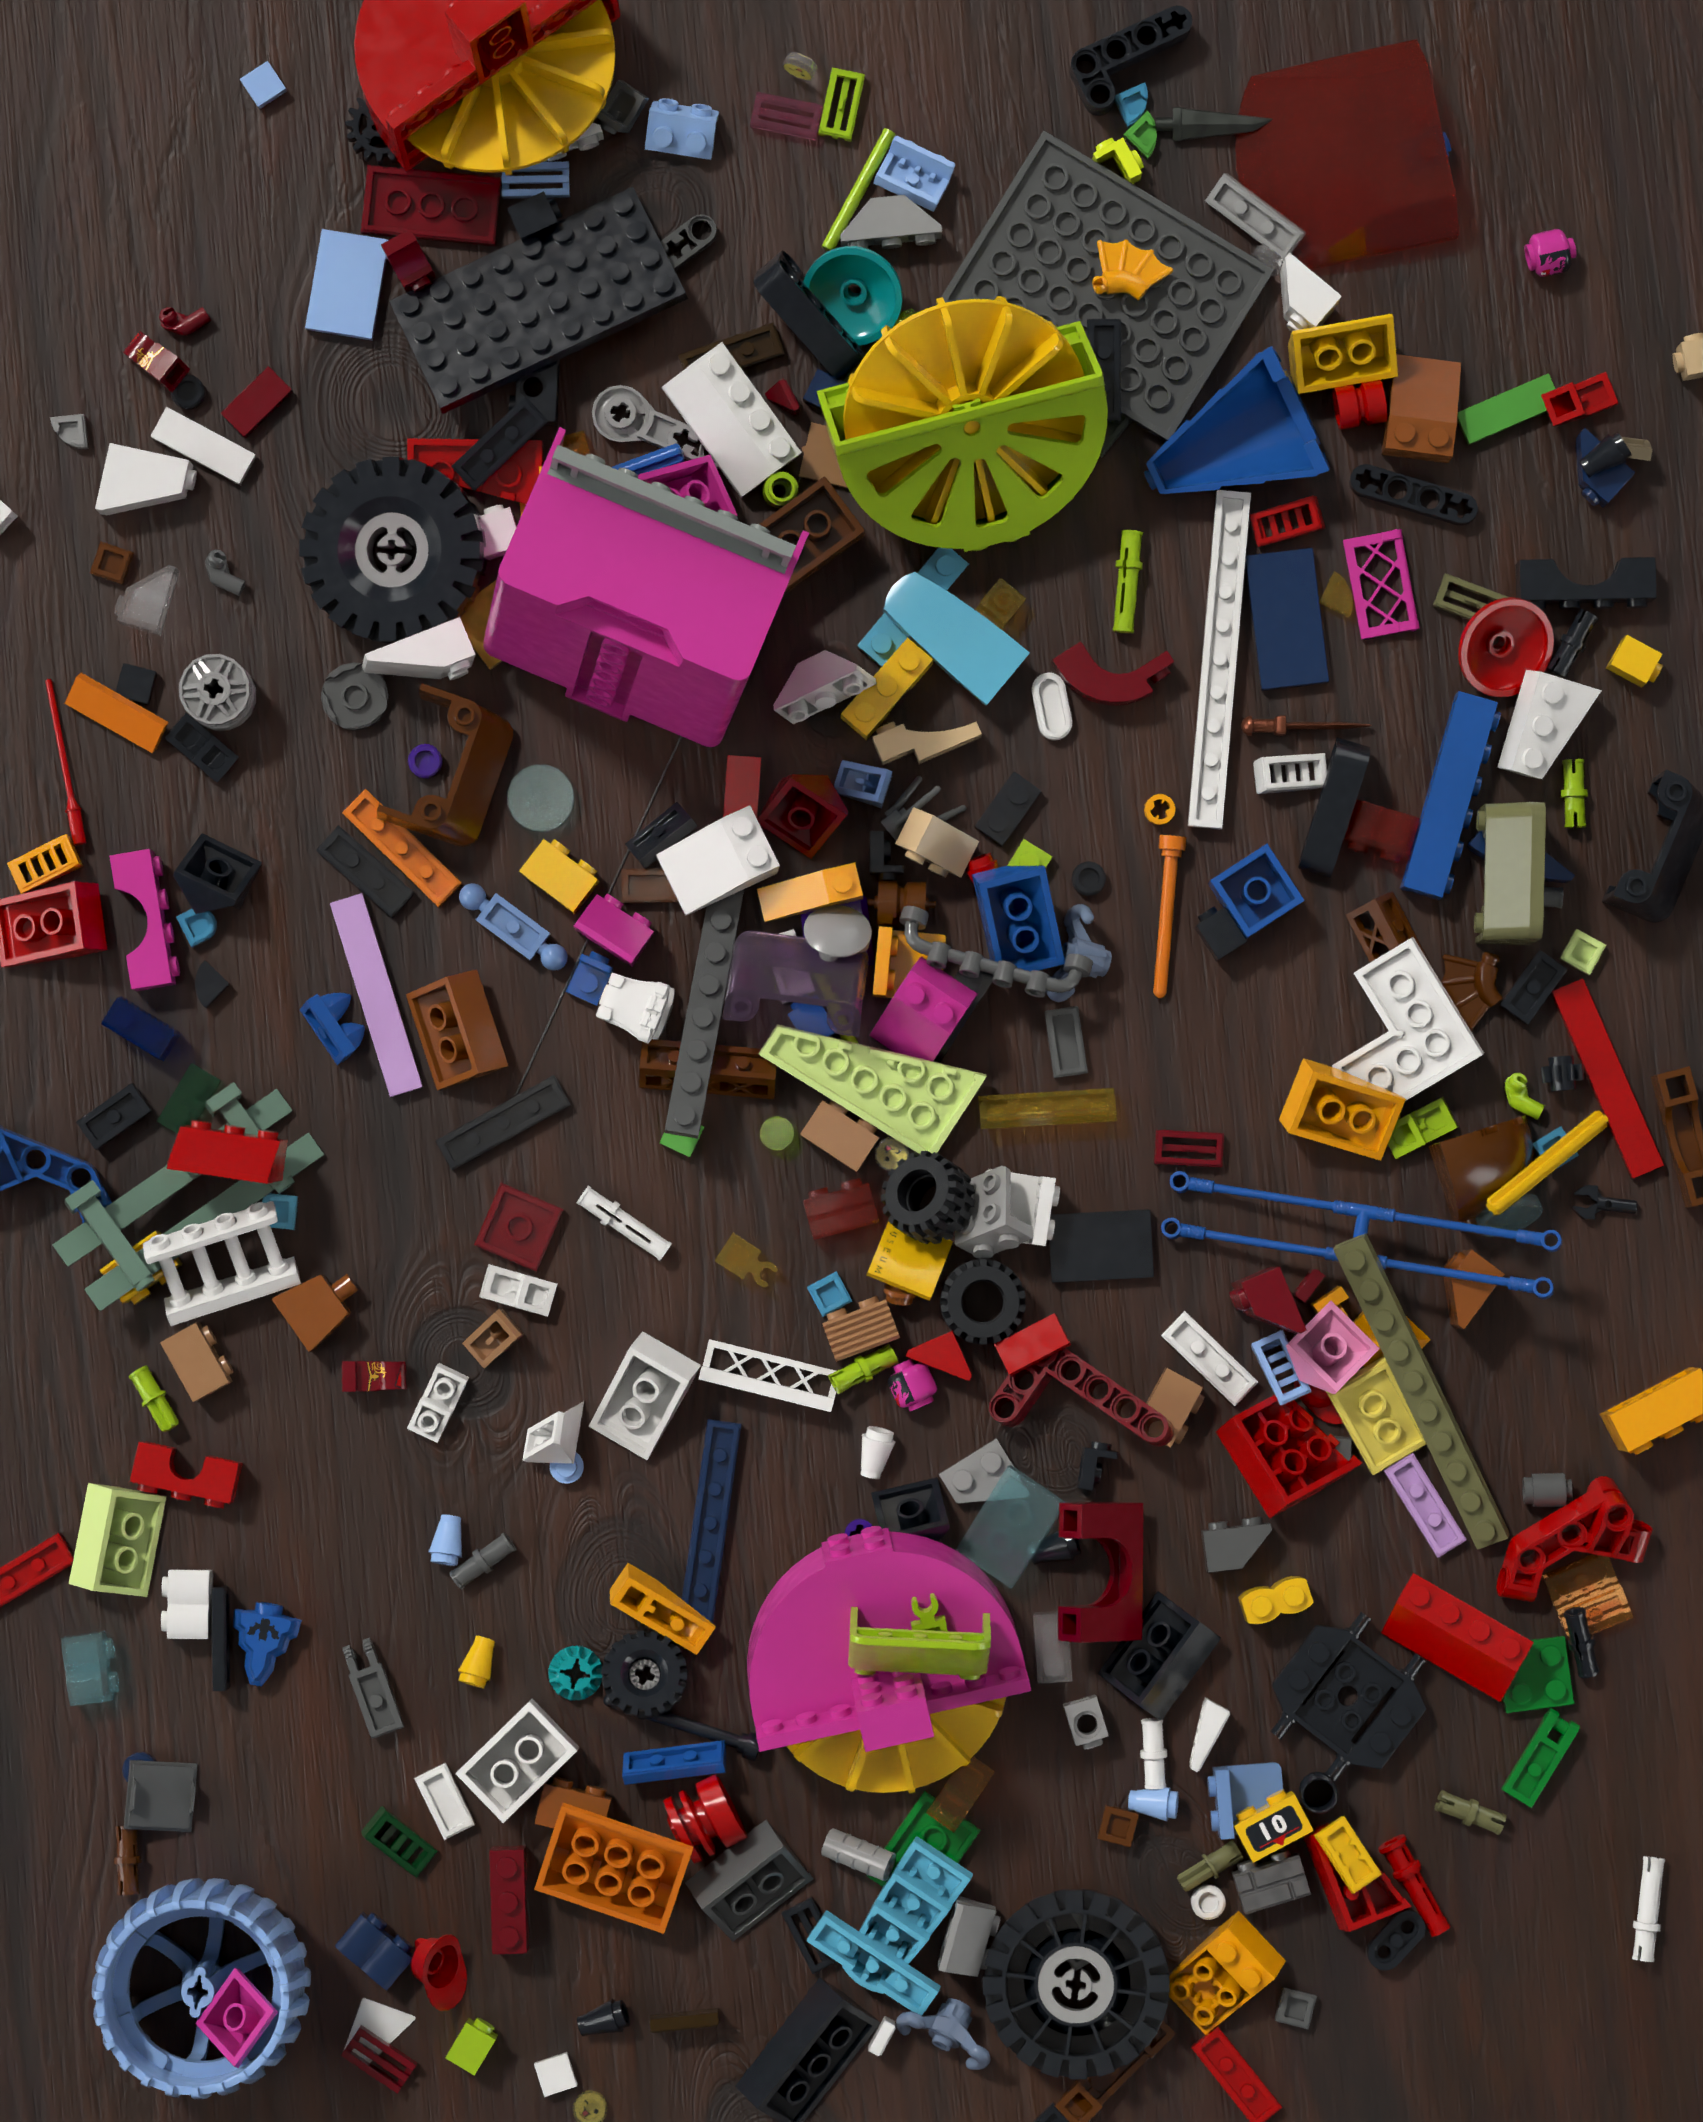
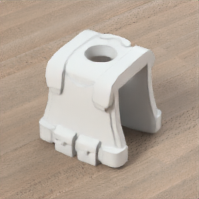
M611 973L608 981L609 984H606L599 1002L601 1006L597 1010L596 1017L628 1031L637 1040L647 1044L651 1039L659 1040L673 1008L675 989L659 981H639Z

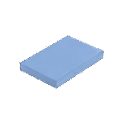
M322 229L305 325L306 330L373 341L387 259L381 244L388 241L387 239Z

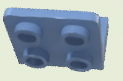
M1276 1762L1212 1767L1213 1776H1208L1207 1778L1209 1797H1215L1216 1810L1210 1811L1212 1831H1218V1836L1221 1840L1235 1839L1234 1835H1237L1234 1829L1233 1821L1237 1820L1236 1814L1254 1805L1255 1809L1267 1804L1266 1798L1283 1789L1281 1766Z

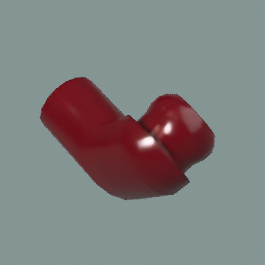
M166 307L159 313L161 326L166 331L182 336L190 335L211 322L203 307L188 316L176 312L172 307Z

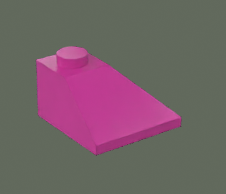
M234 1968L195 2024L234 2067L239 2068L278 2011L240 1969Z

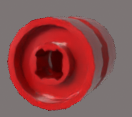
M1381 380L1361 383L1360 388H1355L1354 385L1332 388L1334 413L1339 430L1359 427L1360 422L1363 420L1367 425L1387 422V404Z

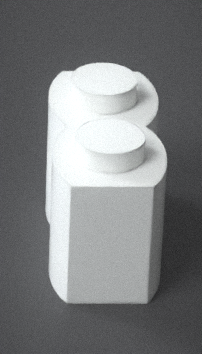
M171 1569L168 1570V1577L162 1578V1597H168L167 1611H162L161 1631H167V1639H211L213 1570Z

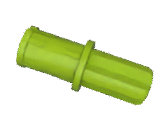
M148 1365L131 1373L128 1377L143 1399L142 1406H147L160 1430L166 1432L179 1424V1420L165 1398L167 1393L165 1390L161 1391Z

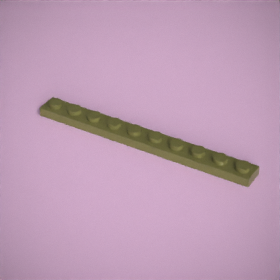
M1362 1234L1335 1245L1333 1249L1477 1550L1508 1539L1510 1535L1509 1530L1367 1234Z

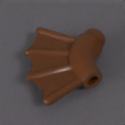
M1485 951L1482 953L1481 961L1479 962L1444 954L1442 958L1445 963V974L1441 983L1472 1031L1489 1008H1492L1503 999L1496 987L1499 971L1497 964L1500 961V957Z

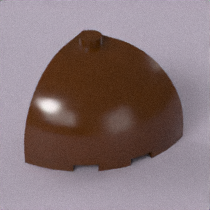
M1526 1115L1428 1146L1452 1221H1462V1223L1469 1224L1483 1222L1481 1215L1490 1212L1486 1207L1487 1198L1527 1167L1533 1158V1139Z

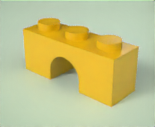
M907 637L873 676L876 678V685L858 694L841 713V719L867 741L887 718L889 712L909 689L911 690L933 665V659Z

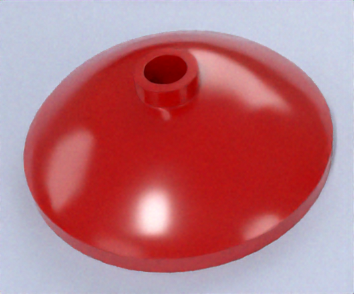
M1502 598L1488 603L1472 616L1460 638L1458 659L1464 677L1471 686L1489 696L1509 697L1519 694L1526 670L1545 672L1548 667L1554 647L1551 623L1539 607L1521 598ZM1499 636L1498 643L1493 645L1495 638Z

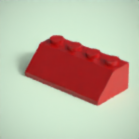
M1415 1573L1410 1577L1381 1632L1499 1702L1502 1701L1534 1645L1533 1641Z

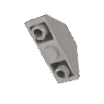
M905 195L870 198L841 233V247L857 246L869 249L868 246L882 244L883 249H894L901 247L902 242L915 241V244L918 246L932 245L936 243L935 239L942 238V227L940 223Z

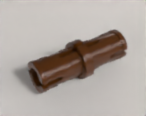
M124 1825L115 1826L117 1857H114V1864H117L118 1873L117 1895L140 1894L138 1863H141V1856H138L137 1829H124Z

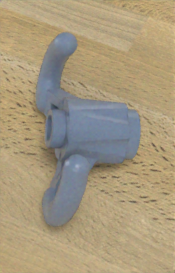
M1085 904L1074 905L1068 909L1064 918V924L1069 936L1068 942H1065L1062 946L1064 960H1066L1068 954L1086 956L1093 961L1089 977H1103L1108 972L1111 964V952L1105 950L1104 945L1091 942L1079 920L1081 917L1085 924H1091L1094 921L1092 910ZM1064 964L1061 965L1052 978L1064 979L1068 976L1069 973L1063 969ZM1075 988L1063 993L1046 990L1048 997L1055 1002H1063L1075 992Z
M948 1998L946 2003L941 2004L936 2015L921 2016L918 2013L909 2011L901 2013L896 2019V2027L902 2035H908L911 2032V2027L916 2029L923 2028L929 2030L928 2033L932 2038V2044L942 2050L950 2051L951 2048H959L961 2046L971 2056L966 2060V2067L970 2070L984 2069L991 2061L988 2050L977 2045L967 2030L972 2021L970 2016L972 2009L957 1999Z

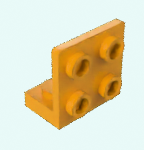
M879 926L873 997L893 998L918 959L922 956L927 960V955L921 954L910 947L906 941L904 931L892 930L893 927ZM918 932L919 937L931 943L936 941L946 944L945 935Z

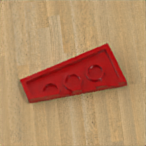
M407 438V460L413 459L427 464L448 475L447 477L457 482L461 487L473 490L451 466L480 439ZM529 440L476 491L527 504L539 476V466H543V440Z

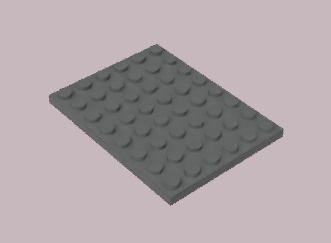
M1043 131L941 297L947 303L966 299L995 300L997 296H1002L1006 298L1008 303L1035 312L1047 321H1051L1056 327L1081 321L1086 335L1087 319H1121V415L1166 442L1181 424L1268 282L1274 269L1046 131ZM1126 239L1133 246L1141 250L1153 249L1156 258L1162 264L1172 267L1173 272L1148 288L1146 294L1139 301L1126 293L1108 295L1105 292L1100 295L1096 294L1093 289L1092 280L1095 276H1102L1103 273L1097 247L1098 240L1118 243Z

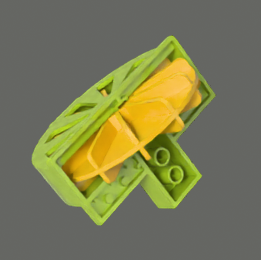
M997 296L995 300L966 299L947 303L941 297L936 299V306L911 315L892 329L886 325L881 329L882 337L864 356L855 373L850 374L848 383L818 390L817 395L843 479L856 502L873 520L892 533L912 542L939 548L963 549L964 552L980 551L990 545L1014 542L1021 537L1030 535L1031 530L1058 513L1083 487L1098 461L1105 441L1108 416L1103 372L1081 321L1056 327L1051 321H1047L1035 312L1008 303L1006 298L1002 296Z

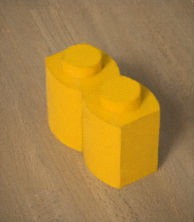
M1300 1576L1285 1577L1275 1582L1271 1587L1259 1586L1248 1589L1238 1597L1245 1621L1250 1624L1267 1623L1275 1619L1280 1613H1298L1314 1603L1307 1580Z

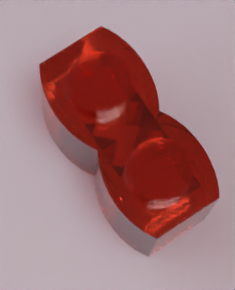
M1356 799L1343 841L1348 843L1347 848L1352 851L1366 854L1368 849L1375 850L1381 853L1379 858L1399 863L1400 858L1405 860L1409 858L1420 818Z

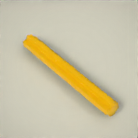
M1599 1110L1591 1113L1487 1198V1209L1492 1211L1494 1215L1502 1214L1603 1131L1608 1125V1117Z

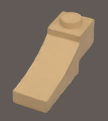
M891 722L876 729L878 735L872 737V742L882 765L913 752L918 763L921 764L981 738L982 733L977 722L951 730L936 732L906 730L904 724L896 726L895 722Z

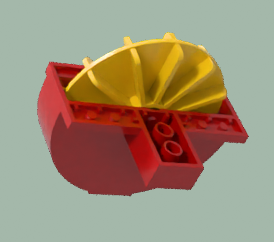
M364 0L356 24L354 42L355 63L363 95L378 133L405 171H409L429 156L444 163V167L449 169L456 167L474 172H505V175L508 176L513 175L512 171L539 164L560 152L562 154L567 153L569 146L580 138L593 123L601 109L605 107L615 70V41L611 24L621 15L619 1Z

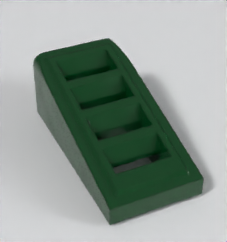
M384 1806L379 1808L361 1831L366 1840L416 1878L438 1852L436 1848ZM388 1821L390 1823L388 1827L377 1837L376 1833ZM397 1829L400 1830L401 1833L390 1846L387 1845L386 1842ZM409 1837L412 1842L401 1855L398 1854L397 1851ZM419 1846L422 1847L423 1851L412 1864L409 1863L407 1860Z

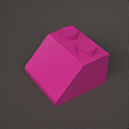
M597 894L577 920L574 928L592 942L633 967L654 935V931L649 928L652 922L636 912L631 917L621 910L624 904L611 895L606 894L602 898Z

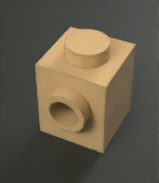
M1703 333L1685 336L1684 342H1681L1676 348V353H1673L1674 369L1676 373L1681 372L1682 381L1703 377Z

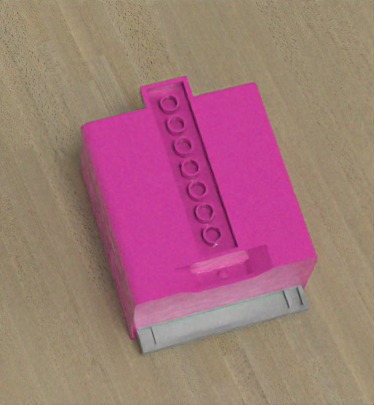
M559 427L500 564L483 641L484 650L494 658L566 687L565 697L625 722L632 715L706 747H715L721 743L809 532L802 531L797 545L770 535L771 532L761 525L751 524L749 526L737 521L738 518L728 511L718 510L716 512L704 507L705 504L695 497L685 496L683 498L671 493L672 490L662 483L652 482L650 484L638 479L639 476L629 469L619 468L617 470L605 465L606 462L596 455L586 454L584 456L562 447L566 430Z

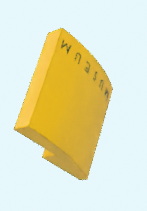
M888 1221L867 1276L930 1301L953 1241L942 1238V1242L939 1244H933L932 1242L924 1244L903 1233Z

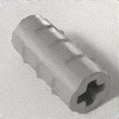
M832 1828L827 1834L821 1851L822 1856L832 1859L836 1863L844 1864L851 1867V1869H856L882 1881H886L889 1878L896 1861L895 1853L835 1828Z

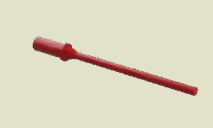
M52 679L45 680L68 798L65 813L68 816L73 845H83L87 842L81 816L82 808L79 807L74 798Z

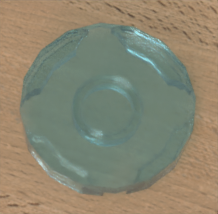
M546 764L532 765L521 770L512 779L507 791V804L513 818L522 827L534 832H549L562 826L570 816L575 804L574 790L569 779L559 769Z
M1526 1193L1500 1215H1494L1492 1211H1489L1487 1208L1476 1216V1225L1518 1231V1229H1523L1535 1222L1542 1215L1543 1207L1536 1195ZM1481 1234L1482 1236H1485V1237H1496V1236H1490V1235Z

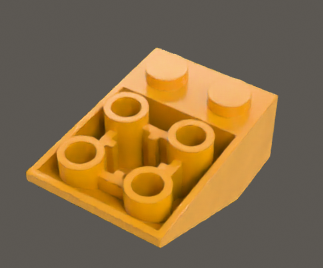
M1238 1911L1208 1936L1170 1973L1169 1997L1206 2035L1277 1977L1286 1960Z

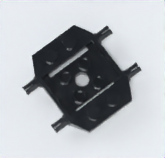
M1361 1611L1349 1628L1347 1626L1344 1629L1315 1625L1271 1684L1283 1711L1281 1712L1282 1717L1270 1732L1282 1740L1291 1726L1297 1722L1337 1752V1758L1325 1772L1326 1775L1336 1782L1346 1767L1351 1764L1382 1769L1426 1710V1706L1414 1683V1677L1427 1661L1415 1653L1404 1669L1398 1670L1359 1640L1362 1632L1372 1622V1619ZM1342 1649L1345 1650L1343 1654L1340 1656V1658L1337 1660V1662L1334 1664V1666L1331 1668V1670L1328 1672V1674L1325 1676V1678L1321 1681V1683L1312 1693V1695L1309 1697V1699L1306 1701V1703L1303 1705L1302 1702L1304 1701V1699L1311 1692V1690L1314 1688V1686L1317 1684V1682L1320 1680V1678L1323 1676V1674L1326 1672V1670L1329 1668V1666L1332 1664L1335 1658L1339 1655ZM1351 1686L1356 1690L1357 1698L1355 1702L1350 1705H1343L1339 1702L1338 1693L1342 1687ZM1390 1688L1396 1689L1355 1744L1352 1743V1738Z

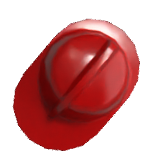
M452 1934L443 1935L440 1938L416 1939V1950L411 1960L412 1973L424 1984L431 2005L439 2011H448L460 2002L467 1985V1971L459 1941Z

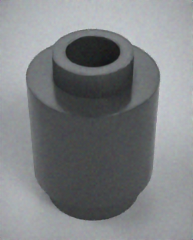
M1532 1473L1531 1477H1523L1524 1505L1532 1504L1533 1508L1563 1507L1566 1505V1500H1572V1480L1565 1479L1564 1473Z

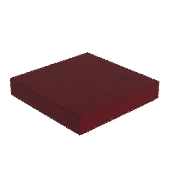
M500 1183L474 1245L537 1272L564 1209L504 1183Z

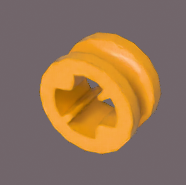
M1157 794L1147 800L1144 813L1148 821L1156 825H1162L1173 818L1176 808L1170 797L1164 794ZM1161 800L1160 804L1166 802L1169 807L1165 811L1166 817L1164 819H1158L1159 815L1153 817L1150 810L1155 807L1154 801Z

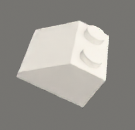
M1291 253L1285 257L1280 269L1283 315L1284 319L1288 322L1286 324L1287 328L1290 331L1322 326L1335 311L1342 296Z

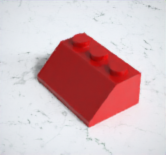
M192 1120L191 1125L180 1126L167 1163V1169L269 1184L283 1180L288 1140L279 1139V1133L274 1131L258 1130V1135L245 1134V1127L225 1125L224 1130L211 1129V1122Z

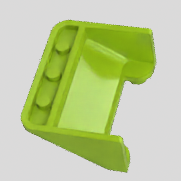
M851 1607L848 1665L855 1669L857 1674L873 1675L876 1671L959 1675L961 1679L977 1680L980 1678V1675L987 1673L991 1647L990 1613H983L982 1633L857 1627L858 1607Z

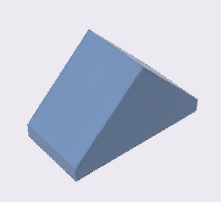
M842 760L834 787L841 796L882 808L892 778V771Z

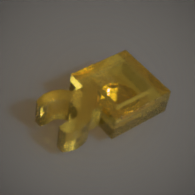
M732 1233L715 1262L741 1279H744L748 1272L752 1273L755 1282L762 1287H767L769 1284L761 1279L760 1272L764 1268H769L774 1272L778 1271L775 1264L767 1261H758L757 1258L762 1251L735 1233Z

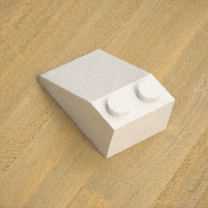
M460 617L366 653L362 668L364 673L442 679L448 676L450 680H454L469 673L467 669L472 666L476 654Z
M750 805L713 822L656 854L685 916L777 874L780 867Z
M642 1331L627 1351L589 1427L648 1460L689 1390L701 1365Z

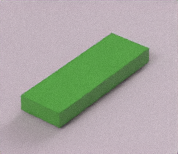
M1549 373L1459 411L1457 422L1468 446L1546 413L1547 409L1541 395L1555 389Z

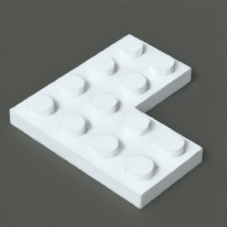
M1414 937L1354 972V975L1389 1031L1336 1062L1332 1067L1403 1096L1408 1100L1484 1054Z

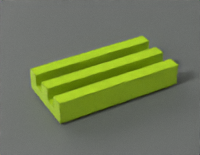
M832 67L818 135L832 136L834 139L842 138L845 141H852L865 74ZM837 77H842L844 80L834 127L829 128L827 125ZM851 79L857 80L847 129L843 131L840 128Z

